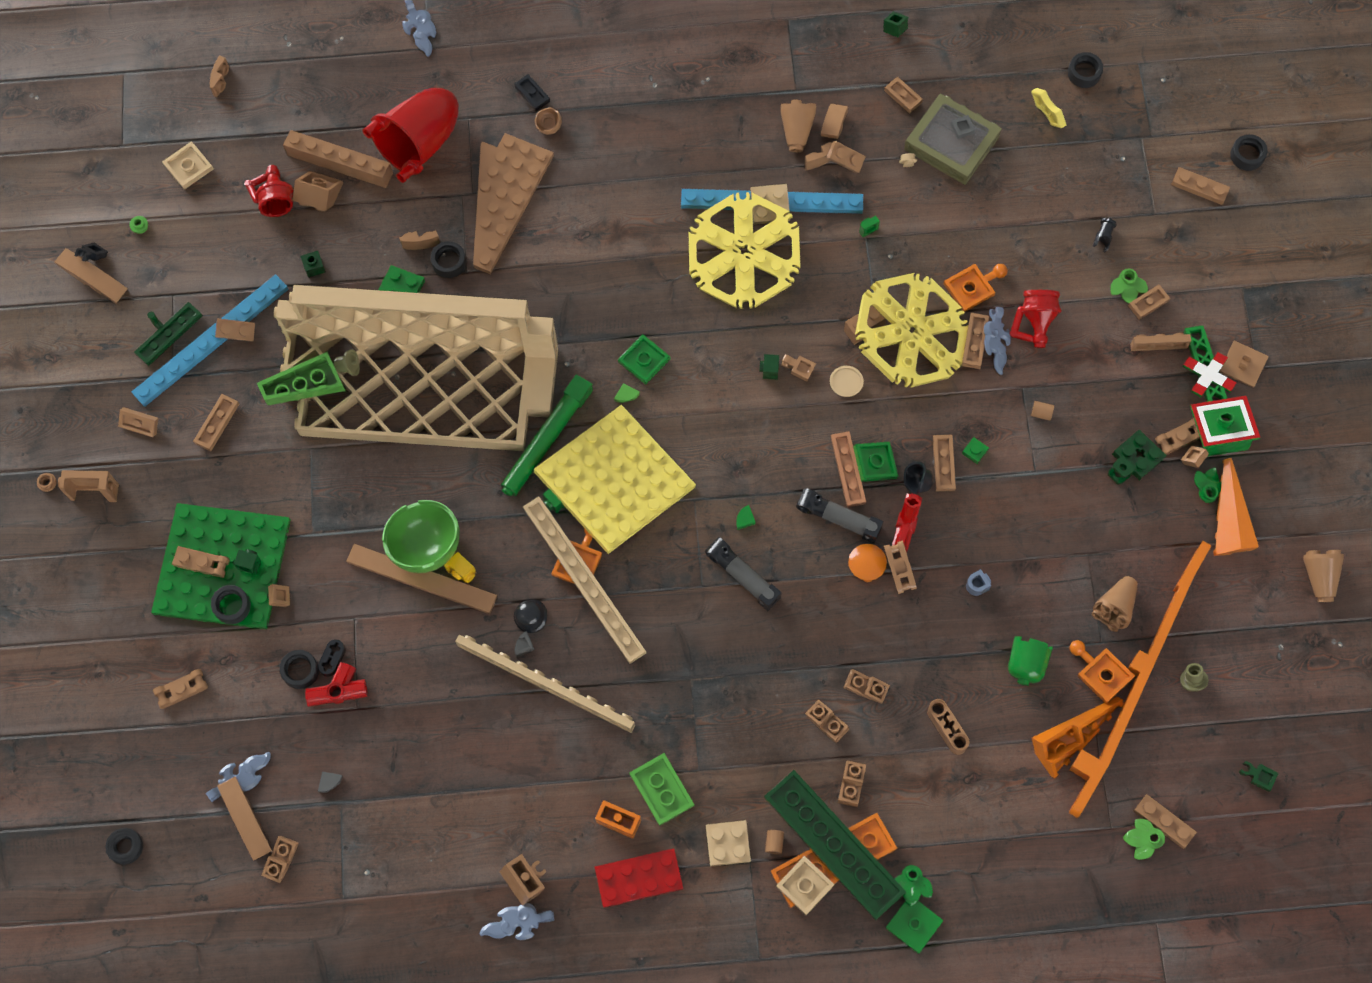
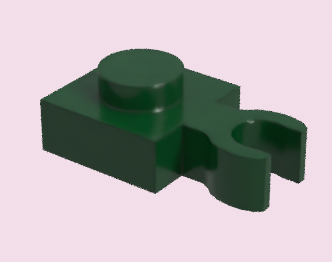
M1243 762V765L1247 766L1249 770L1246 772L1241 769L1239 773L1243 776L1252 777L1251 784L1270 792L1278 772L1262 764L1255 768L1250 762Z

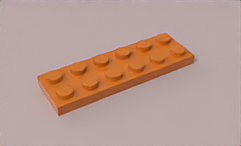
M878 813L848 828L877 860L897 850V846ZM811 849L770 871L778 884L805 856L834 884L839 882ZM783 894L789 907H794L795 905Z

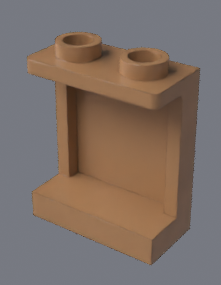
M62 470L61 477L58 479V487L71 501H75L76 491L80 490L100 491L109 502H117L119 484L108 471Z

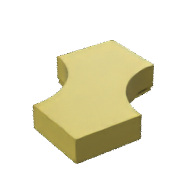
M1038 88L1032 90L1031 93L1036 107L1043 111L1050 124L1059 128L1065 127L1067 124L1062 110L1053 104L1046 90Z

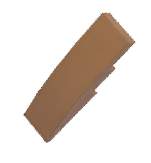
M65 248L54 263L84 285L87 284L100 295L103 294L117 304L128 288L90 262H83L82 257L74 256L75 253Z
M235 776L217 785L253 861L271 852L272 848L237 777Z

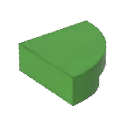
M623 383L614 401L624 403L635 400L640 395V392Z

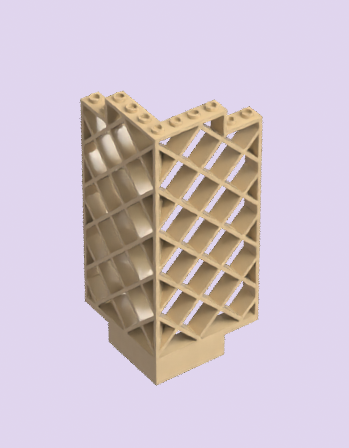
M294 285L293 292L289 294V301L278 300V307L274 309V318L277 319L278 325L281 327L287 341V347L283 349V358L285 359L284 364H281L280 372L323 354L345 338L357 351L359 363L365 360L377 374L355 391L343 377L348 372L338 373L343 386L351 395L330 411L317 396L296 400L298 401L297 411L299 415L295 419L294 426L300 436L525 451L529 416L548 418L552 413L559 349L553 318L530 317L527 300ZM297 335H300L311 349L293 362ZM388 341H391L401 352L402 356L381 370L369 356ZM436 344L448 359L430 373H427L415 359ZM482 347L494 362L474 377L461 361ZM525 352L523 380H520L507 364ZM410 363L423 378L404 393H401L389 378ZM456 366L468 379V382L448 397L435 381ZM502 369L515 385L494 400L481 384ZM385 383L397 398L375 414L363 398ZM431 386L443 401L422 417L409 401ZM476 389L489 405L468 420L456 404ZM521 393L517 424L502 407ZM313 400L323 411L324 415L310 426H305L309 401ZM359 403L371 418L355 430L345 429L337 418ZM405 406L417 422L402 433L391 432L383 421ZM451 409L464 425L449 436L438 435L431 428L430 424ZM497 412L510 428L496 439H485L476 427ZM331 423H333V424L335 425V427H336V428H325V427H327V426H328L329 424H331ZM377 426H379L382 431H372V430H373L374 428H376ZM425 429L429 435L418 433ZM471 432L475 438L465 436Z

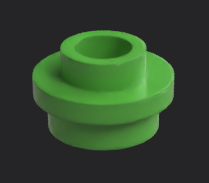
M136 216L131 219L129 226L134 233L142 234L148 228V221L143 216Z

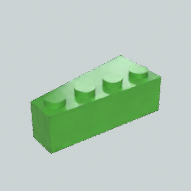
M328 352L257 383L267 405L345 391Z

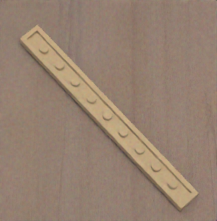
M537 497L524 505V511L629 664L646 654L641 643L541 498Z
M459 635L455 641L458 647L632 733L635 727V723L632 721L633 718L624 713L620 715L614 712L615 709L606 704L602 706L593 697L580 695V692L575 688L569 687L567 689L562 686V682L554 678L549 680L544 677L545 674L535 669L533 672L527 669L528 666L523 662L517 661L515 663L510 660L508 655L502 652L497 654L493 652L492 647L486 644L481 646L475 643L476 640L468 635H465V637Z

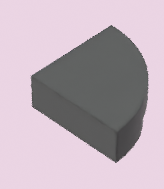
M527 631L522 633L516 642L515 655L517 658L535 650Z
M322 772L318 792L325 793L334 789L340 784L343 776Z

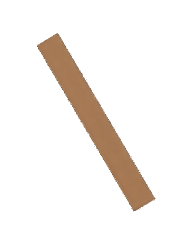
M356 544L353 545L347 558V563L487 614H491L497 599L495 594L434 572L412 573L396 566L387 555Z

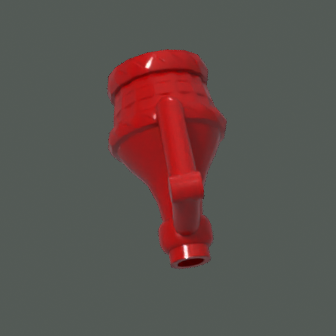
M269 165L265 174L251 181H245L244 184L253 202L258 204V209L264 216L279 217L290 212L293 208L292 198L294 189L287 182L280 180V171L277 166ZM267 181L265 184L260 186L257 191L255 190V186Z
M1026 290L1023 293L1025 298L1023 306L1017 308L1010 336L1033 342L1034 348H1046V343L1048 342V337L1046 336L1047 329L1062 311L1058 301L1060 292L1055 290ZM1023 314L1031 323L1034 336L1018 331Z

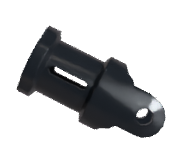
M1111 218L1101 219V227L1096 233L1093 247H1095L1099 241L1105 245L1104 253L1110 246L1113 229L1117 226L1116 221Z

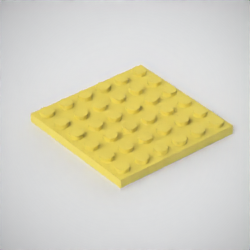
M622 405L534 468V473L558 497L562 504L607 554L615 550L696 487V484Z

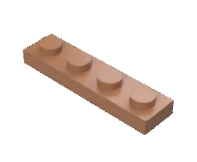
M850 431L832 434L831 442L846 506L848 508L866 504V499Z

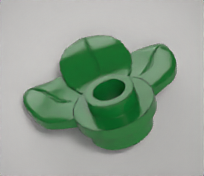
M1211 468L1204 474L1201 471H1197L1194 481L1199 489L1201 500L1206 503L1214 502L1219 497L1222 486L1216 468Z
M909 865L905 867L902 875L895 878L906 891L903 897L909 906H913L921 895L927 898L932 897V884L927 878L923 877L922 871L917 866ZM909 872H914L916 877L911 878Z

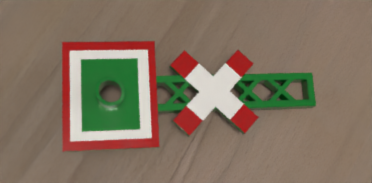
M1203 325L1185 328L1184 335L1199 333L1201 337L1198 341L1191 336V343L1188 347L1192 358L1188 357L1183 367L1197 374L1199 378L1191 392L1199 397H1202L1204 394L1206 402L1190 405L1203 449L1207 450L1208 456L1249 450L1253 440H1259L1261 437L1247 396L1227 398L1225 390L1231 393L1236 385L1235 381L1219 373L1228 357L1217 352L1215 357L1213 356ZM1200 348L1205 351V356L1198 354L1196 350ZM1211 383L1217 385L1215 389L1210 386ZM1215 396L1221 400L1213 401L1212 398ZM1222 418H1227L1230 421H1224Z

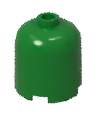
M1015 636L1008 663L1009 674L1013 678L1018 679V684L1029 686V683L1040 682L1045 676L1053 647H1048L1047 643L1032 638L1029 639V642L1021 641V636Z

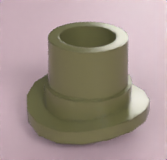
M347 350L344 356L335 358L334 365L338 373L348 372L352 376L358 375L359 358L355 350Z
M1192 663L1181 674L1180 683L1184 689L1194 692L1205 689L1208 686L1209 679L1201 665Z

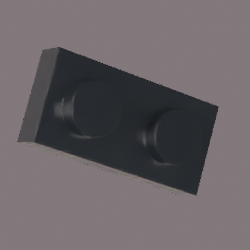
M529 74L514 83L515 88L535 111H538L550 102V97Z

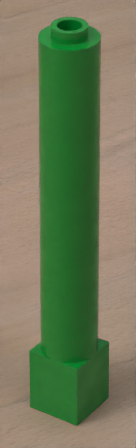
M577 374L574 376L565 389L562 399L501 483L503 493L510 497L512 495L516 496L533 473L534 468L538 466L578 407L581 408L592 393V383Z

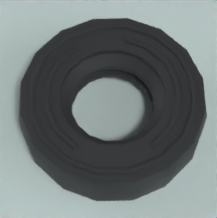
M117 829L110 834L106 841V854L116 864H131L142 854L143 840L139 833L133 829ZM122 839H129L132 843L131 850L126 854H120L117 850V844Z

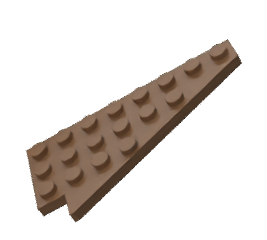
M506 133L498 147L481 142L474 268L488 274L492 273L553 159V152Z

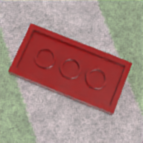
M674 848L595 866L603 908L683 890Z

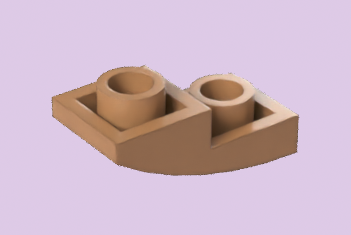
M220 55L213 66L210 76V89L214 97H218L220 92L224 91L226 82L223 76L229 71L226 58Z
M830 104L822 126L821 136L839 138L843 129L844 119L848 113V106Z
M832 143L821 146V153L813 152L805 155L806 170L820 167L831 161L827 159V155Z
M436 230L426 232L420 237L416 231L408 232L399 237L402 248L408 250L427 249L440 244Z
M852 669L843 688L882 704L890 685L875 677L870 678Z
M819 699L805 713L835 743L849 731V726L835 716L833 711Z
M846 761L838 803L858 807L866 769L865 764Z
M278 836L272 854L268 856L261 876L281 883L299 843L286 837Z

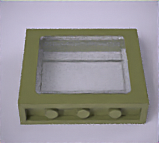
M940 93L907 138L904 150L915 154L919 159L966 185L999 139L1002 128L996 123L984 119L982 115L970 111L966 106L956 103L949 96H944ZM969 115L975 128V133L957 139L951 126V120Z

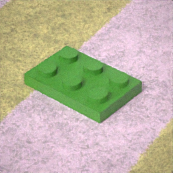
M665 753L629 773L659 826L695 806Z

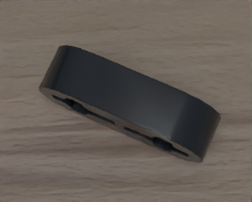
M331 640L323 652L318 668L324 676H333L345 654V646L340 640ZM338 645L340 651H336L334 656H332L333 650L331 648ZM330 662L332 669L325 671L323 666L328 665Z

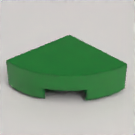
M749 505L741 509L737 516V530L756 524Z

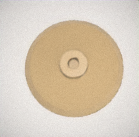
M838 367L830 376V386L840 396H854L863 387V376L855 367Z

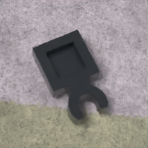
M93 242L82 245V248H77L74 256H82L83 262H87L89 259L97 261L106 258L108 251Z

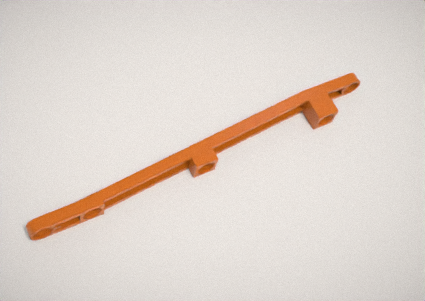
M1205 541L1201 542L1173 590L1175 594L1148 653L1146 654L1139 650L1128 667L1136 676V679L1099 759L1082 749L1069 769L1086 780L1069 811L1076 818L1084 810L1107 770L1191 582L1211 548V545Z

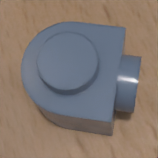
M981 569L971 574L966 583L967 591L974 596H979L989 591L991 587L989 576L986 573L984 574Z

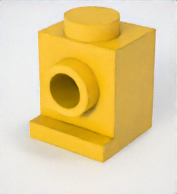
M459 552L452 556L444 565L448 573L451 572V575L458 581L461 579L464 583H469L475 577L476 570L474 566Z

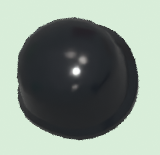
M912 462L904 470V484L909 492L918 494L931 489L934 480L933 473L923 462Z
M527 600L520 603L514 612L515 624L523 632L535 633L540 631L547 621L545 605L538 600Z

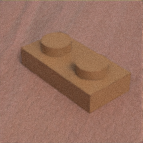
M899 77L890 82L884 90L909 114L923 101Z
M837 141L832 142L827 155V159L854 173L860 172L866 157Z
M1157 285L1130 302L1128 307L1140 320L1169 302L1171 298L1160 285Z
M217 318L215 337L253 342L255 323Z
M124 407L120 409L118 427L150 437L157 435V417Z

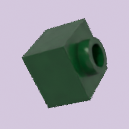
M893 11L884 19L883 32L892 36L899 37L908 29L907 16Z
M318 250L300 256L308 278L326 272Z
M764 354V361H760L759 372H763V379L778 380L779 355Z
M246 549V551L239 550L234 561V565L238 570L255 575L261 563L257 552Z

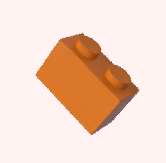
M603 800L595 821L597 824L633 839L640 825L641 816Z

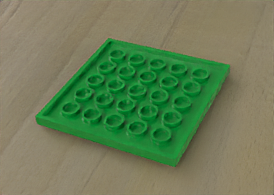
M177 503L151 613L159 616L226 624L221 622L212 612L211 599L219 588L226 585H235L248 595L251 608L248 616L242 622L228 625L267 630L272 605H269L268 586L272 584L277 585L291 519L283 516ZM178 546L228 557L230 561L225 567L224 571L226 573L224 578L173 566L172 562ZM246 549L257 552L261 563L256 575L238 570L235 567L234 561L239 550L246 551ZM214 563L213 568H217L218 563ZM236 594L225 596L220 602V611L227 616L236 614L242 607L241 598Z

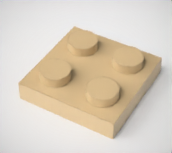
M192 141L162 161L163 165L184 190L214 170L213 166Z
M787 184L750 187L751 199L752 193L789 211ZM760 205L753 207L754 224L771 223L776 219L774 212Z
M746 820L706 825L710 867L751 862Z
M804 856L776 887L807 915L835 884Z

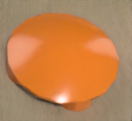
M862 544L851 552L848 566L854 576L865 582H871L882 576L886 570L887 559L882 549L876 545Z

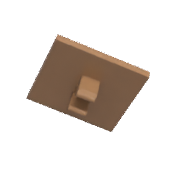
M1233 341L1226 356L1228 360L1219 372L1254 388L1269 356L1237 341Z

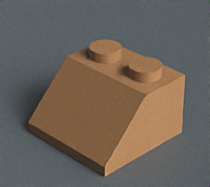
M309 171L295 180L292 200L299 202L298 204L302 206H312L318 211H327L334 205L343 181Z

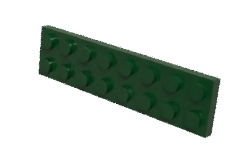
M795 770L789 773L764 796V799L875 921L906 893L900 884Z

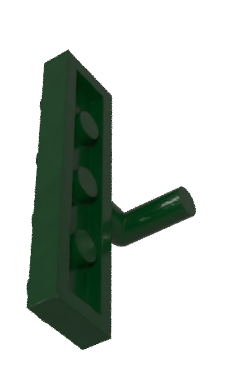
M190 302L185 304L165 324L159 321L154 312H149L147 316L158 330L134 351L135 355L149 366L203 315Z

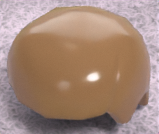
M548 107L536 114L535 125L541 133L546 135L555 134L560 129L562 118L558 110Z

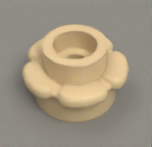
M913 153L903 154L899 163L903 164V167H912L917 162V159H915V154Z

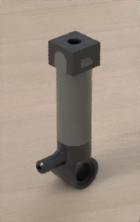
M807 488L803 490L796 504V508L801 512L809 515L814 514L862 535V539L875 544L884 522L873 516L870 518L827 500L817 492Z
M718 537L705 550V554L748 590L766 611H769L781 599L782 592L773 584H768L736 555L722 538Z

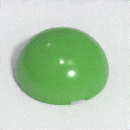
M418 500L417 503L408 506L404 505L389 518L383 530V547L388 558L399 568L412 573H427L442 567L452 558L459 544L460 530L455 515L447 506L433 500Z

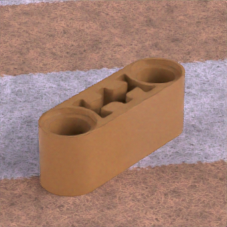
M941 699L933 700L927 710L930 720L950 751L956 755L963 754L969 746L968 736L947 704ZM939 706L942 709V713H934L932 707ZM945 724L948 726L952 725L951 730L949 728L945 729ZM961 740L964 743V747H956L954 741Z

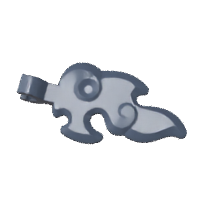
M404 0L409 12L406 18L409 20L402 22L403 29L408 35L411 34L413 27L417 29L413 33L415 44L429 57L432 53V44L428 37L432 36L435 38L436 28L431 21L430 13L426 10L416 11L412 0Z
M996 307V310L990 309L989 316L992 318V321L984 325L985 350L988 355H991L992 352L994 353V367L999 375L1003 374V368L1007 362L1006 347L1000 340L1003 339L1006 346H1009L1011 342L1009 329L1004 331V324L1001 323V318L1004 314L1003 307Z
M266 752L263 755L249 757L239 765V773L237 775L233 774V769L236 767L235 763L226 765L219 772L220 775L224 776V779L218 780V783L221 784L236 776L244 792L254 788L261 780V775L256 776L255 772L268 764L271 753ZM218 787L209 790L206 795L213 802L221 796Z
M526 903L523 906L521 904L519 907H507L497 914L498 917H502L501 922H492L485 925L479 934L480 936L488 935L500 939L513 935L516 927L519 926L521 927V932L515 938L526 940L534 936L531 929H538L539 923L555 921L554 913L546 911L537 914L535 907L530 903Z

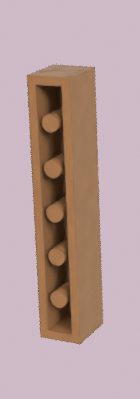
M290 130L283 144L287 156L384 188L387 187L393 174L390 162Z

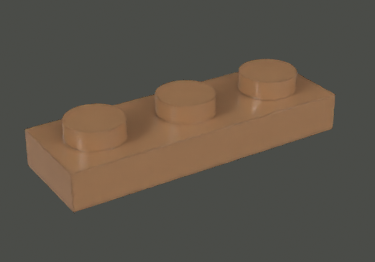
M1181 167L1178 168L1171 183L1172 186L1223 205L1230 189L1229 186Z
M970 314L962 366L981 368L985 341L984 325L989 321L988 315Z
M1176 333L1174 335L1157 334L1155 336L1138 335L1133 338L1130 344L1131 351L1187 349L1191 343V335H1184V333Z
M221 394L193 440L194 444L212 451L238 408L239 402Z
M933 435L936 491H955L953 436Z
M1147 794L1134 809L1136 814L1150 821L1155 828L1160 829L1165 836L1182 849L1186 848L1197 833Z

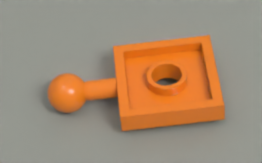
M973 264L946 279L943 284L953 299L962 307L961 310L966 312L995 296V291L988 282L996 277L1004 278L1007 275L1008 269L1004 264H997L992 272L983 275L976 264ZM972 285L974 290L971 292L966 291L964 286Z
M584 528L586 535L582 544L570 542L594 575L603 554L600 551L589 548L593 537ZM557 560L551 573L552 576L574 584L564 567Z
M1075 640L1070 644V652L1075 656H1081L1088 663L1078 674V677L1106 704L1134 679L1135 675L1107 648L1094 659L1085 651V644L1082 641ZM1104 671L1109 672L1112 679L1104 680L1101 677V673Z

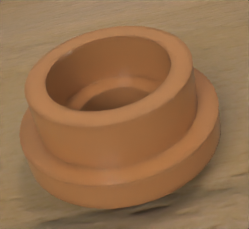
M43 473L37 479L38 488L44 492L53 490L57 484L55 476L51 473Z

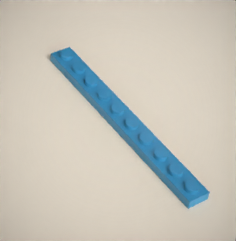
M682 189L681 208L709 209L733 193L734 201H736L737 193H739L740 199H745L746 192H749L751 200V191ZM788 192L789 212L863 214V194ZM726 207V208H724L723 210H734V209H733L732 207Z
M275 274L221 319L249 322L289 289ZM216 323L131 391L144 407L227 340L215 337Z

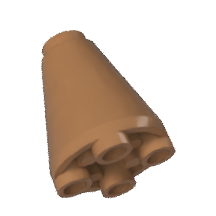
M791 100V104H781V117L790 152H803L816 115V104H802L801 100Z
M1320 550L1306 552V555H1303V560L1314 595L1317 597V602H1334L1344 554H1341V550H1328L1326 554H1320Z
M1129 576L1120 579L1097 600L1093 606L1092 617L1100 620L1113 632L1127 628L1132 619L1137 594V581Z

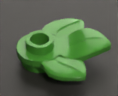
M1125 269L1120 273L1119 278L1113 280L1110 292L1112 295L1121 294L1122 299L1129 304L1137 298L1138 293L1148 292V287L1145 280L1139 278L1135 270Z
M1135 819L1136 829L1128 831L1123 836V839L1129 845L1136 847L1134 858L1143 860L1151 857L1155 849L1163 846L1165 835L1160 829L1154 828L1150 821ZM1154 834L1158 836L1156 842L1151 841V836Z

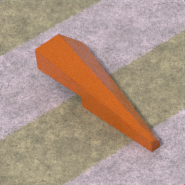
M1232 458L1222 460L1224 465L1223 475L1220 479L1222 486L1218 500L1216 520L1218 521V527L1215 533L1216 548L1213 551L1214 556L1252 551L1259 547Z
M1115 697L1107 704L1103 703L1032 737L1035 754L1051 777L1056 778L1059 775L1057 772L1061 767L1071 762L1070 758L1074 753L1081 751L1100 731V725L1105 720L1109 721L1112 718L1111 714L1117 707L1124 705L1123 699Z

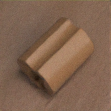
M1034 401L1031 416L1050 421L1054 405Z
M767 830L766 853L782 854L783 831Z

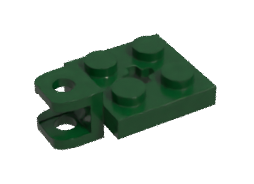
M1138 430L1112 453L1117 460L1109 470L1108 476L1116 484L1124 483L1132 474L1140 481L1162 462L1167 455L1141 430ZM1136 451L1141 452L1143 454V457H1137ZM1115 472H1117L1121 477H1116Z

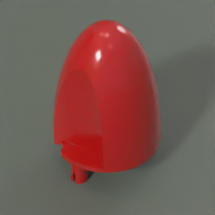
M428 88L405 100L386 114H376L371 118V123L362 129V132L367 138H372L382 156L391 165L400 170L396 177L401 183H405L412 175H417L423 170L422 164L438 151L454 130L459 113L458 100L447 89Z

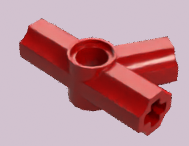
M913 493L906 494L902 511L899 513L892 545H896L897 542L903 540L906 553L917 525V516L922 502V498Z
M340 662L329 685L305 689L307 706L328 703L340 704L346 700L368 697L366 680L352 681L357 669L347 663ZM340 689V695L333 697V691Z

